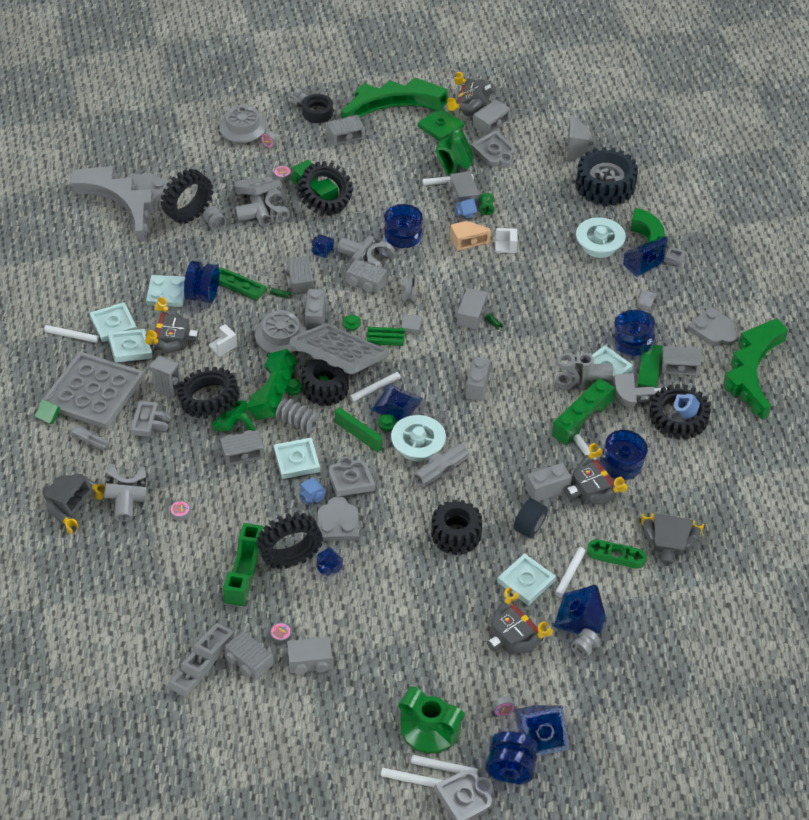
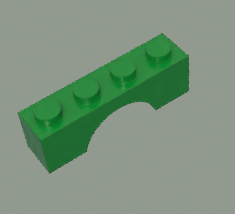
M287 348L269 353L264 368L270 373V377L261 389L251 395L246 407L256 420L273 417L276 414L277 407L282 400L297 363L296 358Z
M599 378L553 422L552 437L568 445L573 440V437L580 433L583 424L593 412L597 410L602 412L613 402L615 387Z
M243 523L238 538L235 564L232 571L228 572L223 586L224 603L245 606L260 557L257 537H260V531H264L262 525Z

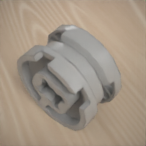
M404 276L401 299L402 301H407L408 299L411 302H417L419 277L409 278V276Z

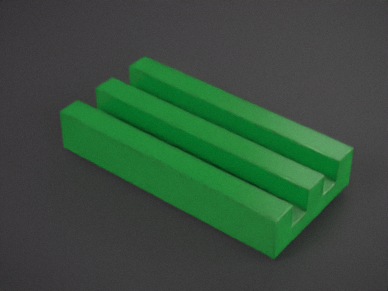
M368 327L367 341L375 345L404 346L405 328Z

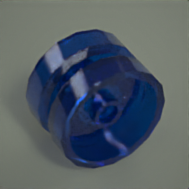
M397 204L386 211L384 215V236L389 244L397 248H410L421 241L423 235V216L417 207L409 204Z
M192 260L185 274V299L197 301L200 298L201 302L213 303L220 281L219 266L207 263L204 267L203 262Z
M633 309L624 311L615 318V346L620 352L636 356L642 355V353L648 352L654 347L655 320L650 313L644 310Z
M624 429L609 434L604 444L603 454L601 455V464L607 473L615 479L622 477L624 480L632 479L639 475L648 453L645 439L636 432Z
M502 731L496 733L491 737L485 770L491 777L501 782L511 784L528 783L534 777L539 746L530 736L519 732Z

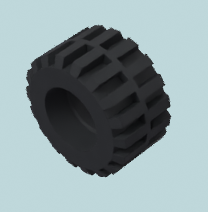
M310 359L309 363H305L301 371L303 395H306L307 400L311 399V403L316 404L318 402L321 406H323V403H327V406H330L332 402L337 404L339 399L341 401L345 399L349 390V373L344 372V369L338 366H330L327 364V361L322 359ZM326 375L329 381L318 380L317 376Z
M452 500V502H444V505L440 504L437 510L435 509L433 512L431 537L434 544H437V548L440 550L444 548V552L449 553V551H452L453 555H457V552L465 554L466 550L470 552L473 550V546L477 547L479 541H481L483 521L477 507L473 508L472 503L469 502L467 504L464 500H461V502ZM453 524H459L464 526L465 528L453 529L449 526Z

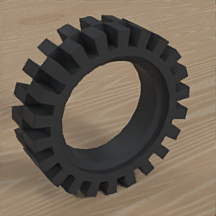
M320 161L316 162L315 165L313 163L310 164L299 179L297 190L300 192L299 198H304L302 203L304 205L309 203L307 206L309 210L314 207V213L321 210L320 215H324L327 212V215L330 216L332 213L337 214L346 207L352 197L353 188L351 187L353 183L352 181L349 182V175L344 176L346 174L345 170L340 172V166L337 165L336 168H333L334 163L331 162L327 166V161H323L322 164H320ZM320 176L330 178L339 188V197L335 200L321 199L313 192L311 180Z
M185 169L183 174L181 172L177 173L178 178L173 176L171 178L173 182L166 184L169 188H164L163 190L165 195H161L163 200L160 202L162 210L176 223L183 224L184 222L187 224L189 220H194V216L200 217L199 212L203 213L205 211L203 208L210 205L207 201L212 200L210 196L214 192L212 190V182L196 169H189V171ZM197 184V192L191 202L185 207L178 209L177 201L182 192L189 186Z
M205 367L204 372L198 369V374L190 373V378L186 376L184 382L181 381L180 387H178L177 393L182 409L186 414L189 413L191 417L196 416L198 419L202 415L204 419H208L210 414L212 418L217 417V412L222 415L224 414V409L229 411L231 409L230 405L235 406V401L239 399V390L234 374L230 373L228 369L224 370L222 367L217 370V367H212V370H209V367ZM211 385L225 387L224 391L214 398L208 400L192 398L193 394L203 387Z
M676 384L675 389H673L672 385H668L667 389L663 387L652 398L649 414L652 425L655 424L654 428L656 430L661 428V434L664 435L668 432V437L672 438L673 434L679 440L681 435L684 436V440L689 439V434L694 438L697 433L700 435L707 428L711 412L710 402H707L708 398L706 396L702 397L703 393L701 391L695 393L696 388L694 387L688 390V385H684L683 389L680 388V384ZM677 394H692L700 402L697 417L685 423L669 419L665 416L663 407L670 402H675Z
M294 512L293 517L288 513L285 519L279 516L277 517L278 522L270 521L271 526L265 525L263 527L264 531H260V537H257V547L263 561L267 566L270 565L271 568L277 566V569H282L283 565L285 569L290 568V564L297 566L299 561L302 564L305 563V558L311 559L313 557L312 553L317 554L318 548H321V542H323V535L315 518L311 515L307 516L306 513L299 515V512ZM306 533V536L300 542L284 549L273 548L279 540L290 534Z

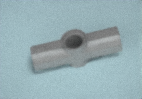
M456 444L443 454L440 452L434 454L428 464L413 473L416 483L420 487H426L439 477L445 478L447 477L446 475H450L455 466L469 458L466 447L463 444Z

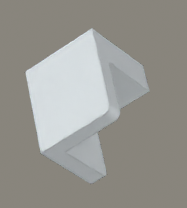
M496 229L495 252L517 253V229Z
M226 324L219 327L220 338L209 344V347L219 357L237 347V336Z

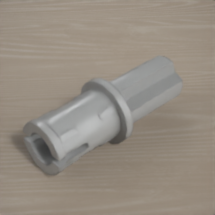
M79 425L75 426L72 431L73 437L82 440L88 446L91 444L102 450H106L109 446V441L97 436L95 431L86 430Z

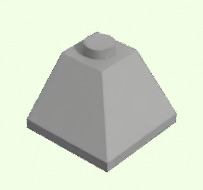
M570 115L567 162H572L588 151V146L592 144V136H589V129L574 115Z

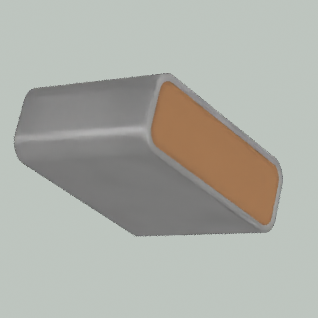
M642 290L637 307L651 311L656 293Z

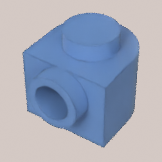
M474 198L455 203V214L457 217L464 216L466 219L475 216L474 213L477 212Z
M677 394L674 402V408L683 419L694 417L700 406V402L692 394Z
M311 478L301 483L299 496L303 503H307L310 506L315 502H321L325 497L326 490L315 478Z

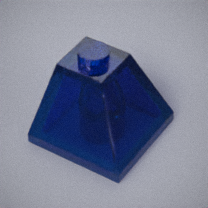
M664 236L628 250L624 254L623 266L638 277L664 263L668 238Z
M389 384L371 408V411L381 415H393L397 422H399L401 419L411 416L423 398Z
M595 584L565 593L554 627L580 634L583 629H590L595 634L601 633L606 614L598 586Z
M533 705L514 709L517 729L527 758L570 749L562 705Z

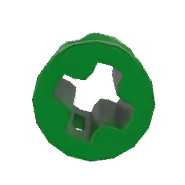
M482 193L479 196V203L481 204L479 212L482 215H491L495 211L493 206L494 196L491 193Z

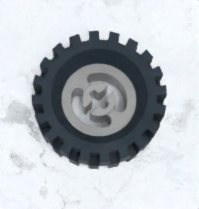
M602 147L600 151L598 148H595L593 153L590 151L586 152V155H582L578 162L577 191H580L582 197L586 196L587 201L594 200L593 204L598 205L601 202L603 206H607L608 203L615 206L618 201L620 204L625 203V199L629 200L631 195L635 193L638 175V165H636L635 159H631V155H624L622 150L616 152V148L607 150L606 147Z

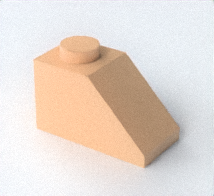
M469 221L450 225V238L457 251L490 243V228Z

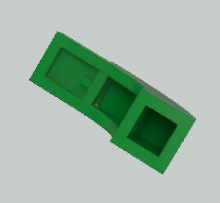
M634 208L630 231L640 233L646 237L649 243L646 259L653 260L654 253L658 254L659 248L663 249L664 227L660 220L650 212Z

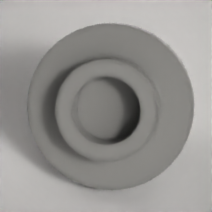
M299 88L295 90L294 95L290 94L289 96L291 98L290 102L297 107L299 105L302 106V101L307 97Z

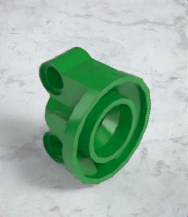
M409 687L398 704V708L401 711V735L405 742L414 750L426 754L441 753L450 749L459 738L461 723L465 713L459 707L450 705L438 697H427L417 687ZM435 714L438 716L435 718H428L425 715Z

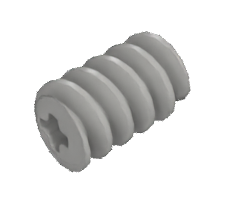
M291 398L288 401L282 400L279 403L276 417L298 430L301 429L302 432L310 434L318 423L319 413L315 412L313 414L312 409L307 410L305 405L301 406L299 402L295 403L294 399Z

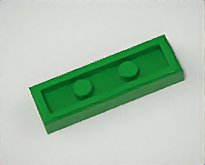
M222 267L211 278V282L255 301H258L267 289L265 285Z
M644 343L637 388L657 387L662 346Z
M338 407L334 411L335 423L376 452L382 449L381 435L342 408Z

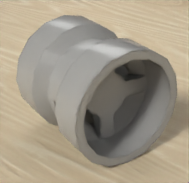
M210 206L203 212V218L212 230H218L226 224V218L217 207Z
M583 629L579 634V638L575 639L570 647L576 655L586 659L591 654V649L596 648L600 640L597 634L590 629Z

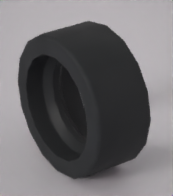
M312 94L304 98L302 102V115L304 119L312 123H324L330 120L333 116V101L331 98L323 94ZM314 106H322L326 109L321 111H314L309 108Z

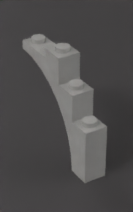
M113 166L72 170L71 184L75 194L99 195L121 204L130 212L135 220V232L138 240L146 241L147 234H149L147 221L150 220V214L155 213V206H158L157 196H154L152 189L138 190V186L134 184L132 177L119 178Z

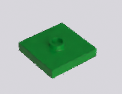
M441 109L440 111H434L419 121L417 127L440 142V140L450 137L453 127L464 128V122Z

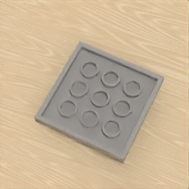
M327 323L291 337L289 345L295 347L297 351L309 353L311 357L327 361V364L330 366H338L349 374H354L387 358L389 350Z
M79 351L43 399L60 406L59 414L108 429L145 378V372Z

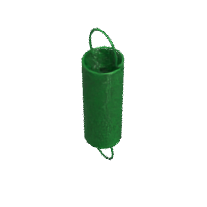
M271 288L270 290L271 295L288 298V295L290 296L288 291Z
M490 313L485 316V319L498 330H500L498 326L503 327V324Z

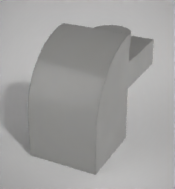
M633 373L614 374L612 386L615 387L614 396L623 406L635 407L637 400L641 403L649 402L655 395L654 387L635 388Z

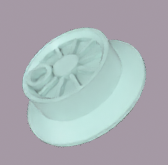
M607 218L585 220L576 230L577 241L583 250L597 258H604L614 254L616 250L622 247L626 237L624 229L617 222Z
M413 415L405 417L396 423L392 429L391 440L396 450L405 458L412 461H425L443 448L446 434L443 426L435 419L423 415Z

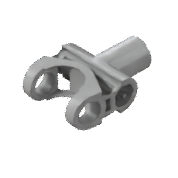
M276 189L258 195H251V204L234 207L238 222L257 218L261 226L286 221L290 217V212L286 207L273 206L281 203L283 200L282 192ZM279 195L277 199H272L273 196ZM270 208L274 210L275 214H270ZM283 212L286 213L284 216H280V217H279V215H280L281 213H283Z
M367 236L362 244L341 238L337 248L339 253L352 257L350 265L355 258H358L361 261L368 259V263L370 262L381 268L383 267L382 264L375 258H391L395 252L391 244L385 241H378L373 236ZM378 247L379 255L374 256V249Z
M564 353L558 357L557 365L566 371L556 376V385L561 389L570 390L577 383L581 390H587L591 386V380H598L600 378L604 381H612L613 364H593L594 358L589 353H583L582 355ZM566 359L569 360L570 363L564 364L561 361ZM560 379H566V380H568L569 382H567V383H562V382H560L559 380H560Z
M109 463L104 485V498L115 499L114 519L120 522L131 521L133 517V501H145V467L138 466L137 474L131 479H125L118 475L115 464Z

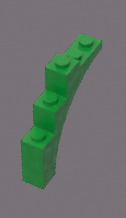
M416 77L407 83L406 86L391 80L381 88L363 83L356 89L355 99L342 109L341 117L343 119L358 115L360 118L376 110L396 106H419L440 111L448 103V89Z
M778 318L741 333L738 344L740 350L734 352L732 356L731 367L733 370L725 373L723 382L724 389L730 392L733 397L740 395L741 399L748 403L752 412L758 415L761 420L768 418L771 405L759 386L757 368L768 352L786 341L788 329Z

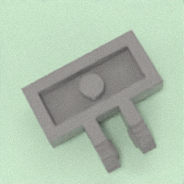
M139 401L131 426V435L150 437L152 429L167 431L169 425L165 422H169L171 416L168 413L158 411L159 407L156 402Z

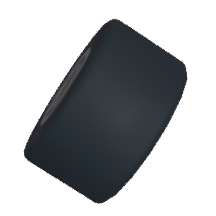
M532 498L528 499L515 519L514 530L528 538H532L546 518L547 506Z

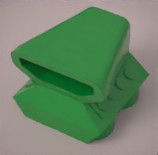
M453 127L450 137L440 140L435 150L448 176L456 173L457 164L466 170L473 164L471 146L462 128Z

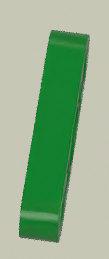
M599 539L591 540L588 543L587 554L592 559L635 569L642 568L645 565L646 554L641 549ZM595 547L599 548L598 552L594 551ZM613 551H618L622 554V556L614 557L611 555V553ZM635 556L639 557L638 561L634 560Z

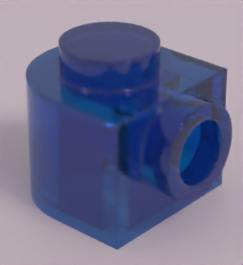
M321 234L317 237L315 236L312 241V253L326 258L333 249L334 239Z
M327 548L317 555L316 566L322 575L329 576L331 573H337L343 567V558L332 548Z

